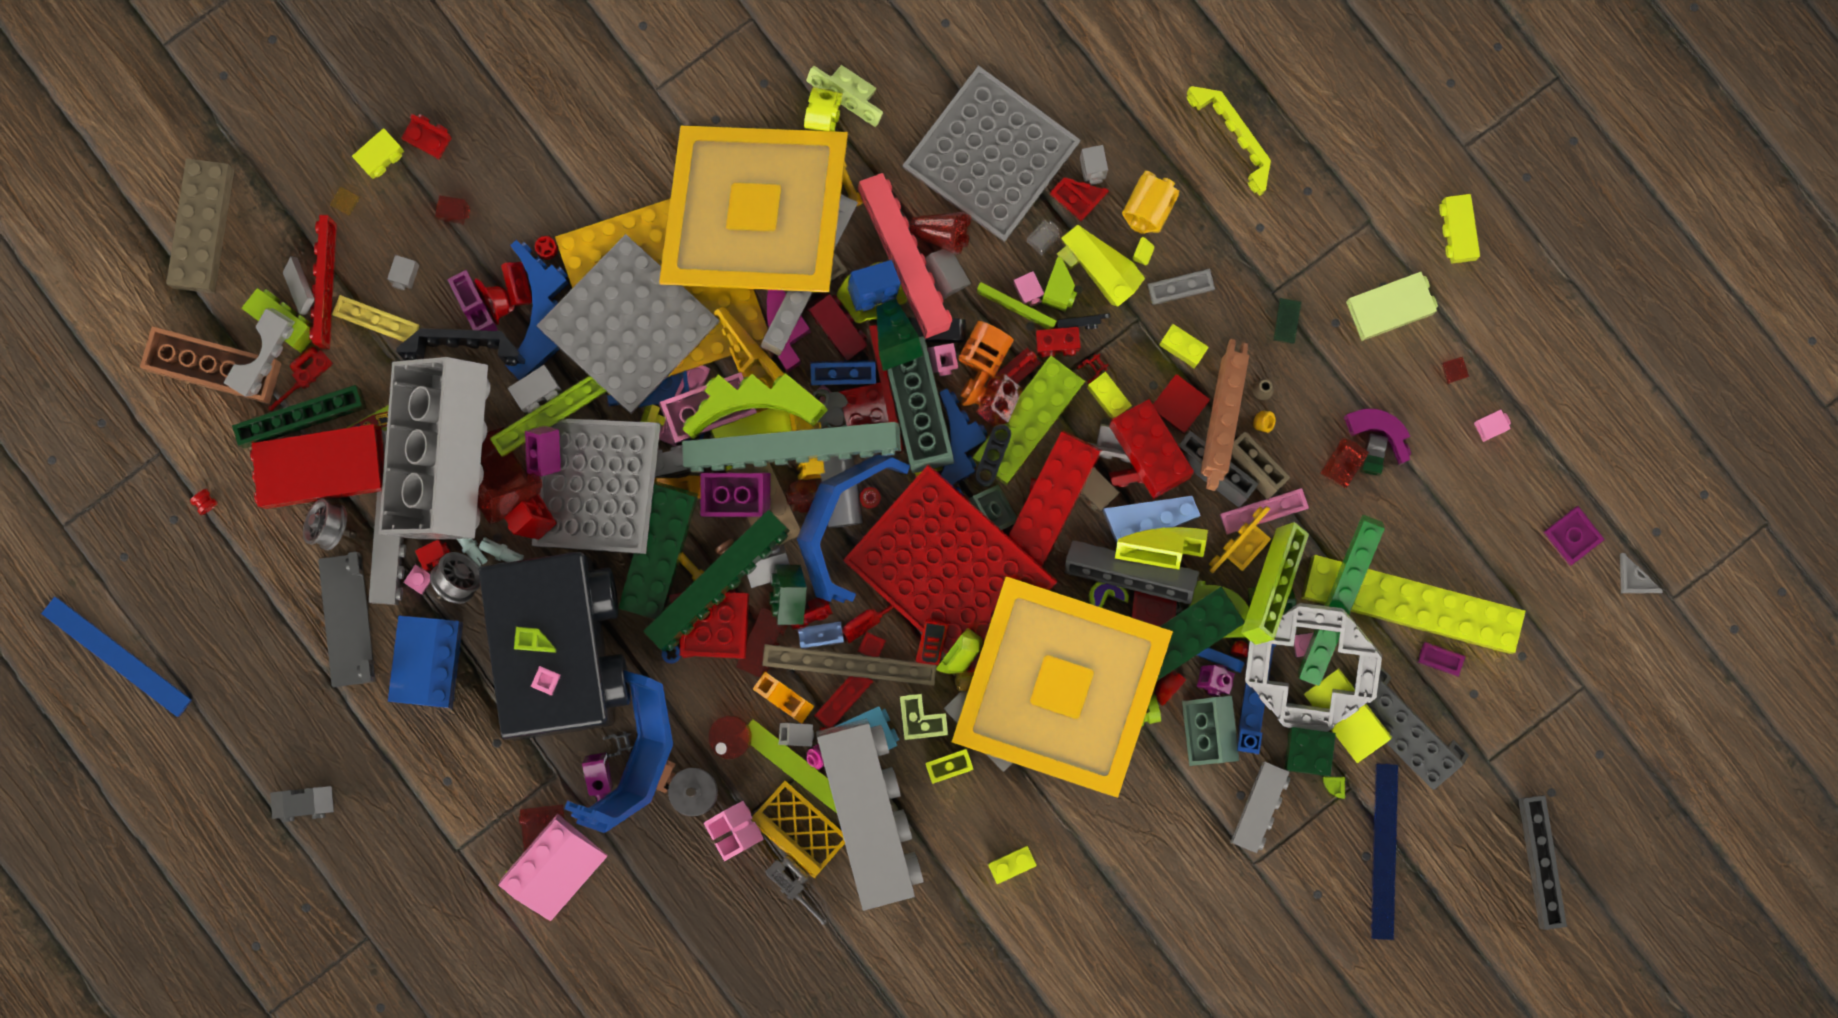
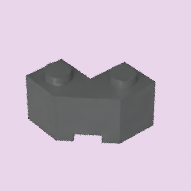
M332 786L270 793L272 819L281 818V822L295 821L296 816L312 815V819L326 818L325 813L334 812Z

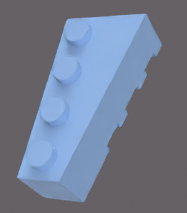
M1193 496L1103 509V514L1116 545L1118 539L1149 529L1177 527L1201 516Z

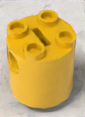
M1144 171L1122 212L1130 228L1141 234L1148 232L1159 233L1179 196V190L1174 188L1175 183L1168 178L1161 180L1152 172Z

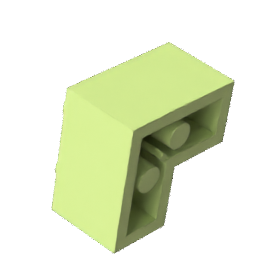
M922 694L900 696L905 740L948 735L946 713L924 716Z

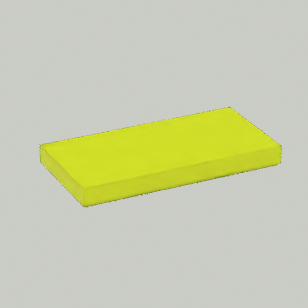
M769 408L712 429L710 433L712 438L789 432L792 429L788 412ZM725 466L726 471L733 469V466Z
M1338 668L1324 678L1320 686L1315 685L1305 692L1304 696L1313 707L1330 709L1333 689L1355 692V688ZM1367 704L1360 707L1357 712L1347 719L1338 722L1331 729L1333 733H1336V737L1356 763H1359L1392 739L1390 733Z

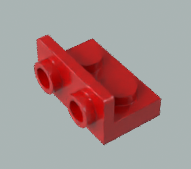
M411 114V122L401 139L440 160L452 139L447 133L449 130L440 124L436 126L430 124V120L421 114L418 116Z

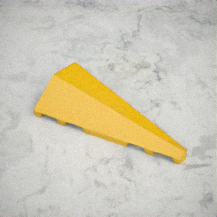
M724 306L717 308L714 314L719 316L723 325L721 331L723 335L728 337L731 344L729 350L739 373H742L743 378L753 374L767 387L772 389L774 381L779 376H783L784 373ZM757 408L756 412L758 413L769 408Z

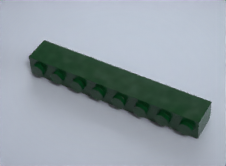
M768 509L643 632L660 650L666 652L667 650L671 651L679 643L677 640L683 634L684 636L688 635L694 629L693 625L698 620L701 621L706 618L710 613L709 609L714 604H720L726 597L724 594L730 589L734 590L741 583L740 579L745 574H751L757 567L756 563L761 559H766L772 553L771 549L777 543H783L787 539V533L790 530Z

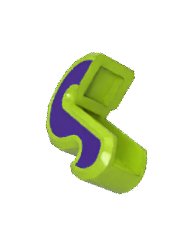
M1096 582L1088 595L1090 604L1101 608L1107 595L1126 604L1129 598L1125 588L1102 582Z

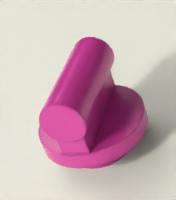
M819 744L807 751V762L815 769H820L824 766Z

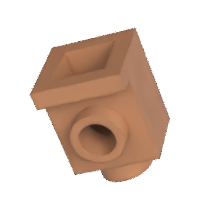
M667 760L656 788L665 794H668L667 784L670 785L671 780L676 775L673 773L675 763Z

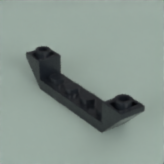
M420 328L396 348V352L403 360L408 361L424 359L426 345L431 347L447 345L452 348H457L460 345L474 349L479 348V346H487L490 349H499L498 357L508 366L525 364L523 356L502 331Z

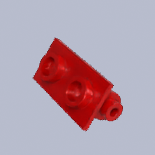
M1026 348L995 376L1010 391L1037 368L1041 362L1033 351Z
M821 598L808 601L810 609H805L803 624L791 625L792 629H802L809 623L816 620H824L833 614L828 601Z

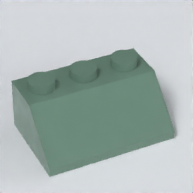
M1232 696L1182 701L1189 766L1239 761Z

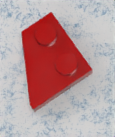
M1064 177L1050 192V195L1082 222L1109 193V190L1090 186V184L1084 182L1079 183Z

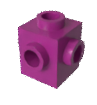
M1220 664L1202 666L1197 687L1207 690V694L1214 697H1220L1221 694H1230L1235 673L1228 671L1226 666Z

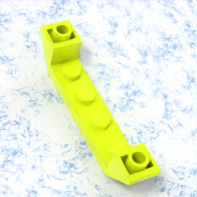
M1191 86L1187 91L1188 96L1186 97L1192 107L1196 106L1198 110H1201L1213 101L1214 110L1217 114L1223 115L1226 119L1225 124L1231 132L1234 131L1238 136L1237 141L1243 149L1248 150L1251 154L1249 157L1256 167H1260L1250 174L1248 186L1254 193L1257 192L1259 196L1263 195L1267 186L1271 163L1270 158L1222 91Z

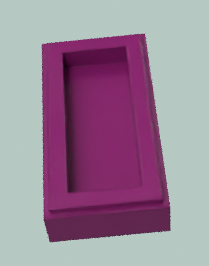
M1423 642L1417 663L1459 677L1466 656Z

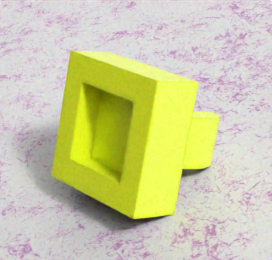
M652 404L645 407L640 422H654L664 426L665 418L658 415L660 407Z

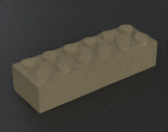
M186 158L166 282L173 289L215 294L234 176V168L229 164Z

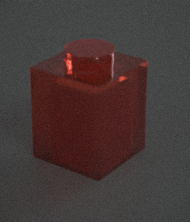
M439 195L435 214L438 220L464 224L465 219H468L470 214L468 203L464 199Z

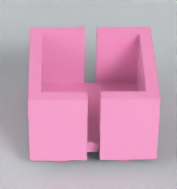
M744 801L704 822L712 840L732 831L733 835L715 844L724 861L764 840L760 828L755 822L752 823L750 809L745 805Z

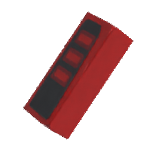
M930 618L925 621L916 662L939 665L948 623Z

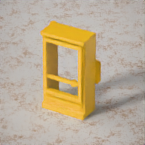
M789 413L792 431L822 429L820 422H817L813 427L802 418ZM817 458L809 459L808 463H799L797 466V470H800L798 481L819 479L821 474L825 473L823 461H818Z

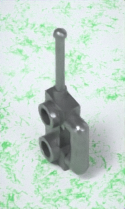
M785 856L781 861L777 859L765 871L766 875L781 888L780 891L782 893L785 892L788 895L787 898L789 900L794 898L799 900L821 922V925H825L826 919L824 920L800 894L805 888L803 884L808 880V874L790 856ZM786 867L798 877L795 881H792L783 872Z

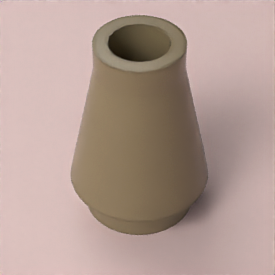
M1260 379L1254 383L1252 391L1257 399L1267 400L1273 395L1274 388L1269 380ZM1262 385L1267 386L1268 390H1263Z

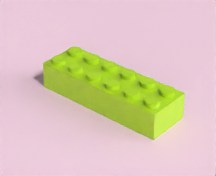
M1052 356L1048 358L998 424L1006 425L1011 430L1010 442L996 475V479L1006 486L1085 383L1082 378ZM999 430L995 433V437L1003 441L1007 438V433ZM990 436L973 457L974 462L978 465ZM991 450L987 454L991 461H996L1000 457L999 453L995 450Z

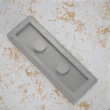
M290 256L283 275L299 314L306 315L314 301V297L298 258Z
M1210 269L1147 285L1152 305L1215 290Z

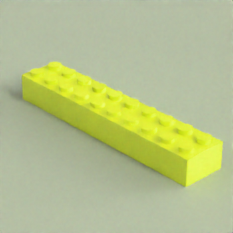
M1318 555L1312 556L1301 598L1325 605L1343 562ZM1371 569L1367 570L1351 609V612L1508 654L1516 652L1526 612L1525 610Z

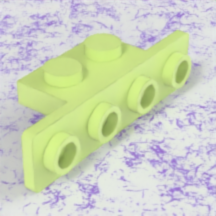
M843 65L831 77L815 66L810 69L806 81L813 87L843 93L841 105L874 127L879 124L883 111L868 102L875 93L876 87Z

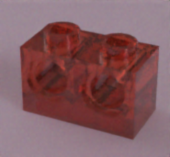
M1006 374L991 378L987 383V390L984 396L980 399L977 413L993 427L1008 423L1023 389Z
M1342 438L1320 474L1335 485L1347 488L1369 452L1354 441Z

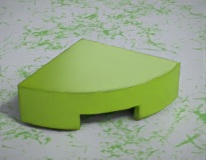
M1322 777L1324 786L1330 794L1337 798L1345 799V777Z

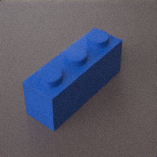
M875 360L811 361V385L876 384Z

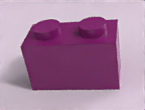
M542 426L525 431L527 473L542 477L561 471L559 429Z

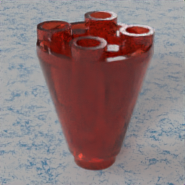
M953 212L913 217L910 223V233L945 251L958 255L962 253L963 247H968L970 236L967 235V228L971 223V215L965 212Z

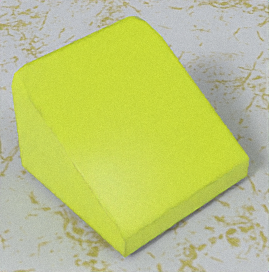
M1140 238L1132 258L1133 261L1148 265L1154 251V245L1146 238Z
M1067 246L1057 253L1070 270L1079 263Z

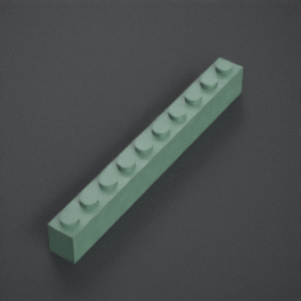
M896 422L682 441L683 466L691 469V472L697 473L704 472V468H712V471L725 470V466H733V469L746 468V464H754V467L767 466L768 462H775V465H786L790 460H796V463H808L809 459L817 458L818 461H830L831 457L839 456V459H851L852 455L858 454L863 458L873 457V453L882 452L883 456L895 455V451H901L900 427Z

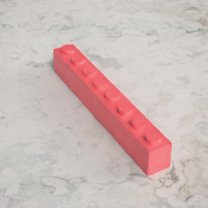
M881 173L859 181L857 190L889 260H892L901 282L900 285L924 338L926 339L948 331L952 322L949 310H945L942 304L944 301L941 292L936 291L934 277L931 272L927 271L925 266L926 259L917 249L916 237L910 234L908 229L909 222L906 216H902L900 212L901 205L898 198H894L891 192L892 185L890 180L885 179L884 174Z

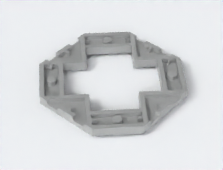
M1298 603L1282 615L1274 640L1258 645L1250 641L1245 682L1256 691L1262 702L1269 710L1273 711L1283 726L1328 732L1334 728V725L1353 715L1367 702L1370 703L1376 699L1382 654L1343 608ZM1296 626L1340 632L1338 652L1359 655L1355 692L1333 689L1330 709L1287 703L1289 683L1267 680L1272 644L1294 647Z

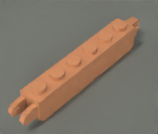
M1234 339L1229 340L1226 354L1222 357L1201 466V474L1207 477L1206 489L1212 491L1218 488L1219 480L1223 481L1229 471L1249 355H1247L1248 343H1242L1240 352L1234 351L1236 340Z

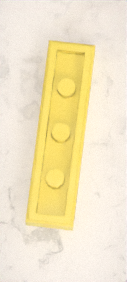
M339 295L332 313L335 317L402 342L420 328L419 324Z

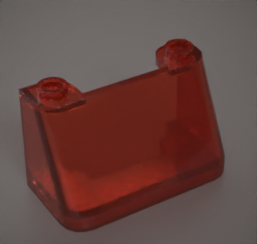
M504 427L487 432L481 450L480 464L483 467L484 476L478 489L477 505L491 525L503 520L522 501L528 502L534 498L543 487L539 476H536L534 473L526 474L514 456L513 451L502 457L490 438L504 430Z

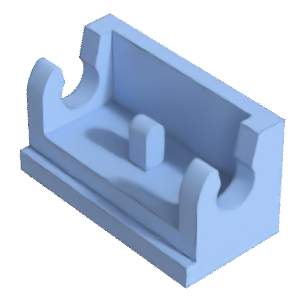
M841 621L798 629L801 649L844 643Z

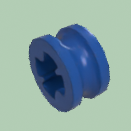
M678 646L675 647L677 658L674 660L673 658L671 660L667 659V652L662 651V657L665 662L673 664L679 661L681 656Z

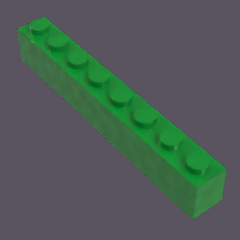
M1362 514L1325 606L1343 608L1348 615L1350 614L1385 527L1382 521ZM1315 629L1298 669L1299 679L1320 686L1338 643L1340 632Z

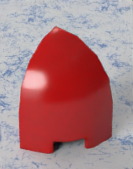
M1174 670L1156 682L1155 695L1161 706L1186 681L1182 675L1177 674Z

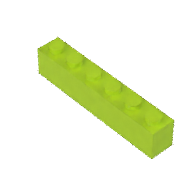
M1295 522L1276 528L1241 632L1255 645L1275 639L1309 534Z

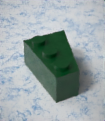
M897 299L876 306L878 349L883 371L923 356L919 336Z

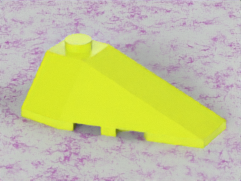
M1076 225L1061 237L1062 241L1111 305L1119 306L1136 292L1144 281V276L1131 260L1081 226Z

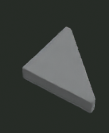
M1625 553L1620 554L1621 593H1663V590L1638 565L1634 564Z

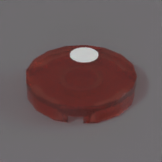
M728 715L717 719L712 724L709 731V743L716 755L724 759H734L742 756L750 747L752 734L747 723L741 720V718Z

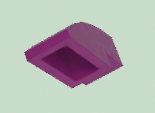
M467 270L447 279L472 329L498 331Z

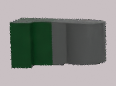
M1370 433L1359 472L1375 476L1382 474L1388 437Z

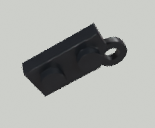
M1110 313L1059 319L1057 320L1058 328L1085 326V330L1096 329L1098 324L1102 323V319L1110 318L1111 315Z

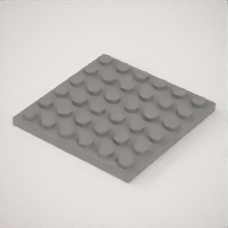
M978 65L902 165V168L1005 242L1081 140Z
M625 234L536 326L632 414L717 326L720 320L682 285L659 284L661 266Z
M562 419L551 426V428L559 429L561 471L540 476L538 493L557 524L540 540L532 539V546L646 554L660 424L654 422Z

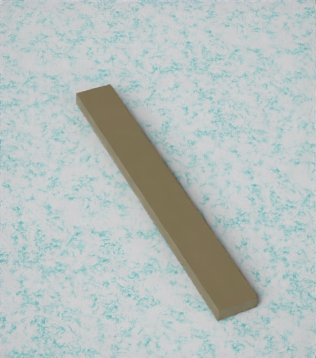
M767 644L764 645L762 666L933 686L935 684L937 666L914 661Z

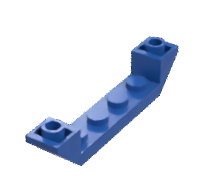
M1272 644L1267 678L1268 681L1273 656V649L1274 647H1276V644ZM1246 682L1238 727L1237 751L1259 754L1265 704L1259 698L1256 691Z

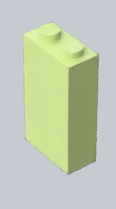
M1422 272L1351 297L1346 301L1361 341L1431 316L1437 312V301L1434 296L1430 295L1428 290L1430 288L1429 281L1426 276L1422 275Z

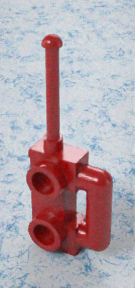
M313 346L306 349L290 363V369L294 372L292 376L297 382L271 406L269 405V410L273 411L276 406L297 388H309L310 384L316 382V379L334 363L322 350L318 352ZM312 357L314 359L313 362L303 370L300 366Z
M890 605L881 612H876L875 609H867L843 627L844 638L848 643H851L881 622L880 618L894 607Z

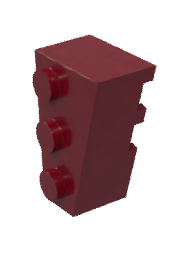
M820 292L808 301L805 309L810 312L816 320V324L822 328L841 356L848 361L867 346V343L864 341L867 337L860 328L856 330L852 325L854 319L847 311L843 312L839 306L842 303L835 294L831 296L827 292Z

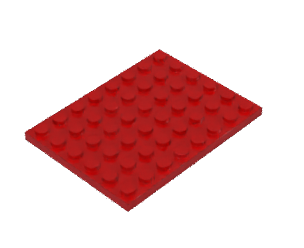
M930 465L924 468L843 560L921 632H923L925 621L928 618L948 623L942 650L946 655L967 628H970L979 635L984 645L1006 576L1049 591L1058 582ZM979 652L968 667L969 671L966 673L970 677L975 672L981 652Z

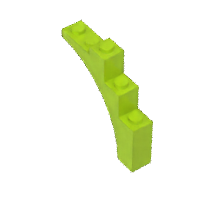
M786 373L774 381L772 389L751 374L741 381L738 390L718 374L716 378H712L707 383L704 390L710 397L708 400L705 399L698 407L699 410L694 416H690L685 421L682 430L692 439H695L706 427L718 419L734 412L753 408H770L785 411L802 418L814 427L828 410L819 400Z

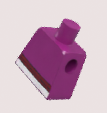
M607 752L587 755L582 762L589 796L595 795L596 802L608 795L613 787ZM596 780H600L603 784L596 783Z

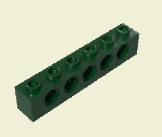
M353 385L234 424L232 428L238 446L246 449L252 447L251 443L273 440L367 409L361 388Z

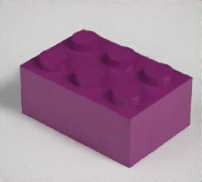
M701 473V516L761 517L768 509L771 511V473Z

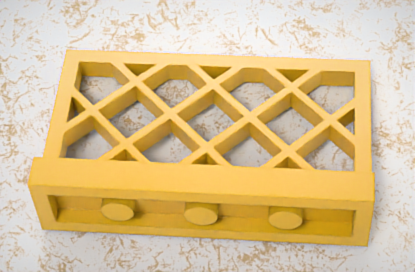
M786 781L779 786L751 819L752 823L755 822L761 832L813 878L821 872L845 844L842 831ZM784 788L792 793V802H780L779 793ZM777 797V803H771ZM804 804L808 807V816L796 817L795 805ZM780 805H792L793 817L781 818ZM768 806H777L778 818H768L763 811ZM809 819V832H797L796 820ZM811 819H821L824 822L825 831H812ZM793 820L794 832L785 833L781 829V821ZM837 833L843 839L836 846H828V834ZM812 834H825L826 846L813 847ZM797 835H810V847L799 846ZM826 849V859L822 864L814 859L813 850ZM829 849H834L829 855ZM805 850H810L811 855H809Z

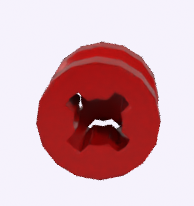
M542 236L535 242V251L540 258L551 260L557 255L558 246L551 237Z
M208 489L201 490L190 499V503L198 508L197 511L200 515L208 513L218 504L216 499L211 498Z

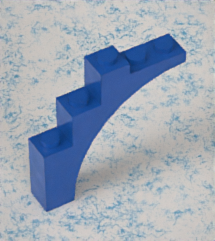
M515 240L510 246L519 256L528 273L532 289L533 307L530 325L525 339L518 349V352L525 359V364L505 366L518 380H521L540 368L560 350L536 325L558 304L555 299L552 302L551 300L569 283L565 279L568 275L560 267L555 269L551 265L545 270L546 264L539 257L535 260L530 255L532 252L530 247L525 242L520 244Z
M945 389L939 393V396L946 409L950 424V446L954 464L946 465L941 476L954 487L955 484L975 473L974 467H976V464L970 455L966 456V453L982 445L986 441L988 433L982 424L978 425L976 421L970 425L967 424L970 420L964 410L960 411L956 405L959 401L953 391L949 393L948 389ZM959 486L955 488L963 495Z

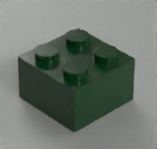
M775 565V571L770 576L773 592H769L772 616L776 617L777 625L803 624L807 586L801 565Z
M1290 727L1284 770L1331 776L1336 733Z

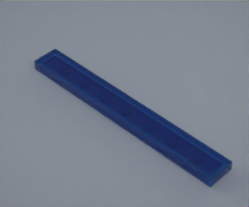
M1375 764L1371 939L1394 940L1398 765Z

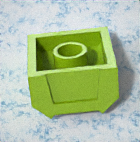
M967 628L936 670L947 674L969 671L968 667L979 652L982 651V638L970 628Z

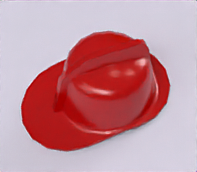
M478 278L474 279L476 288L488 307L495 324L499 325V318L514 311V306H511L508 292L498 286L485 287Z

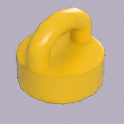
M1264 410L1256 414L1253 421L1254 429L1261 432H1271L1276 423L1274 413Z

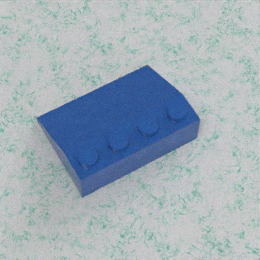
M398 616L388 702L453 709L463 629L462 622Z

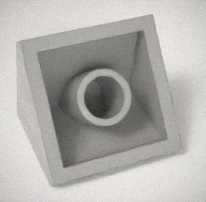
M950 247L931 253L925 258L926 269L932 273L936 291L941 292L943 300L971 284Z

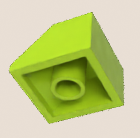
M1059 256L1057 257L1041 304L1066 312L1067 307L1072 308L1077 292L1073 291L1075 284L1063 259Z

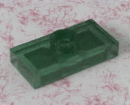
M1279 299L1273 341L1295 344L1301 301Z

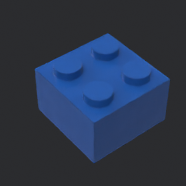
M892 260L851 272L847 289L855 310L862 309L867 311L875 305L896 299L901 282Z

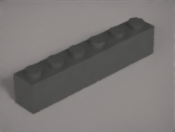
M1072 541L1066 558V574L1187 604L1192 603L1199 571L1180 567L1178 570L1115 559L1116 551L1084 542Z
M1538 795L1518 798L1539 929L1548 930L1567 927L1546 796Z

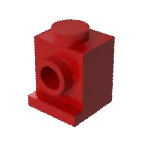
M436 540L415 550V553L423 570L428 572L431 570V565L433 567L437 566L440 559L445 554L451 553L446 542L442 543V541Z

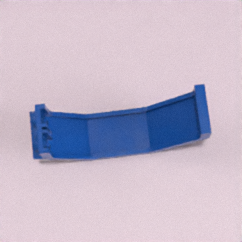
M876 454L820 483L797 537L816 597L829 602L833 599L844 603L845 600L853 602L856 596L855 593L831 582L820 548L821 539L841 493L885 468L907 474L910 465L892 457Z
M623 670L624 680L630 685L637 739L620 783L614 791L589 808L567 801L564 808L572 812L571 817L577 819L576 824L602 833H606L652 801L673 747L663 684L649 677Z

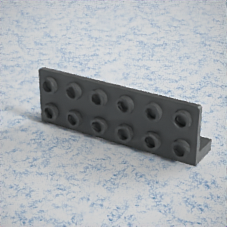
M350 552L345 556L321 558L318 560L332 687L376 682L362 554Z
M1381 667L1377 697L1366 704L1392 736V739L1387 744L1431 789L1435 790L1464 765L1469 754L1455 740L1446 745L1387 686L1392 677Z

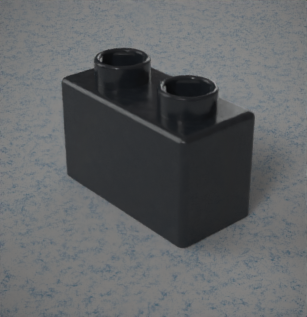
M581 552L480 566L479 578L502 739L516 741L612 726L615 722L613 707L629 705L631 694L630 685L624 680L623 670H628L623 654L606 656L601 621L618 617V599L611 568L594 570L593 561ZM516 627L540 629L555 647L556 653L515 650ZM539 666L561 675L553 695L531 687Z

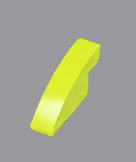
M1170 527L1136 532L1118 539L1115 559L1179 570L1182 554L1204 556L1208 530Z

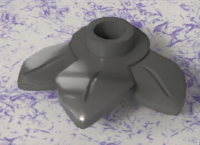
M825 389L816 390L812 396L817 400L824 396L826 400L823 405L828 410L818 421L821 423V427L826 421L830 424L841 426L844 421V414L841 408L848 404L846 397L839 392L830 393Z

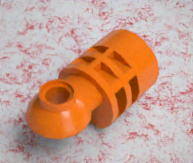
M983 321L977 322L958 359L962 364L977 372L974 380L970 378L961 392L960 396L963 397L961 405L969 406L974 403L980 406L989 391L984 385L988 378H994L1014 341L1007 333Z

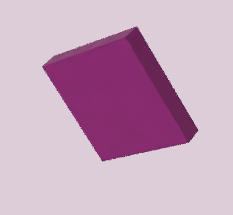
M1579 506L1573 508L1543 532L1569 566H1572L1605 540Z

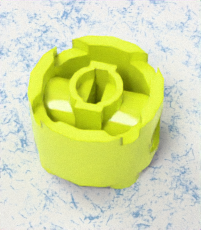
M813 87L808 100L809 106L806 109L804 128L814 131L835 132L836 122L838 123L840 117V110L838 108L841 105L843 93Z

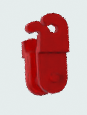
M1100 353L1098 355L1094 354L1093 359L1090 361L1086 359L1077 367V370L1087 364L1095 371V376L1088 381V384L1097 379L1101 371L1108 370L1109 364L1105 365L1099 358ZM1096 360L1101 369L1097 370L1092 362Z

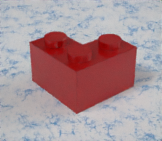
M524 488L507 503L511 512L504 518L508 523V529L514 535L540 540L557 524L536 490Z

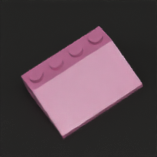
M557 814L505 873L499 882V886L514 899L551 921L608 855Z

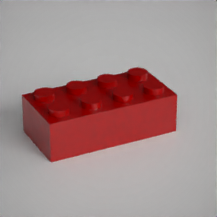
M1150 399L1112 419L1109 425L1110 429L1153 499L1191 478L1194 470Z

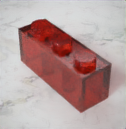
M762 608L746 643L745 659H739L736 668L761 678L764 672L768 673L770 667L762 666L764 645L780 646L777 643L780 635L784 636L788 625H777L776 617L772 616V611Z

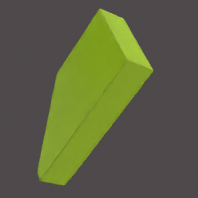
M516 627L515 650L556 653L555 647L540 629Z

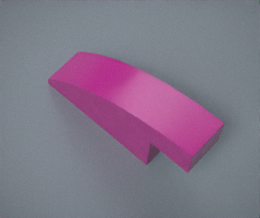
M768 290L767 319L769 327L786 296L784 290ZM800 316L781 355L778 356L787 373L801 364L791 345L811 332L802 316Z

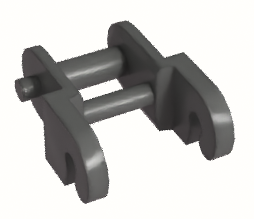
M625 731L620 736L612 734L602 737L603 740L615 738L617 742L618 752L607 755L608 758L621 755V751L624 750L631 751V748L634 747L630 745L628 738L631 733H626ZM624 737L625 748H621L619 738Z

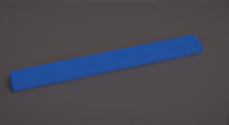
M54 596L41 613L176 717H180L192 701L191 698L58 597Z

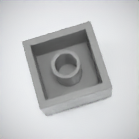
M545 365L508 388L526 415L563 393Z

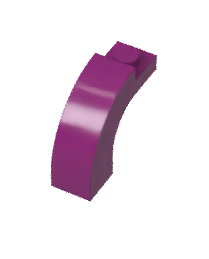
M1362 409L1344 416L1351 437L1368 431L1378 432L1388 437L1399 465L1410 460V448L1403 441L1411 436L1403 423L1395 416L1378 409Z

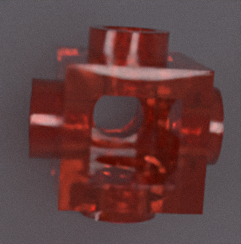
M798 480L790 484L789 490L786 492V502L788 505H791L792 512L799 511L800 513H805L809 511L818 490L815 480L808 482Z

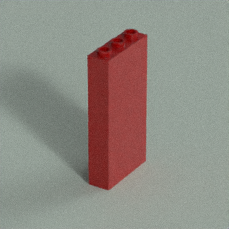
M376 424L251 443L250 457L254 465L252 478L256 485L254 499L260 508L270 509L315 502L321 498L328 500L382 491L385 454L382 427Z

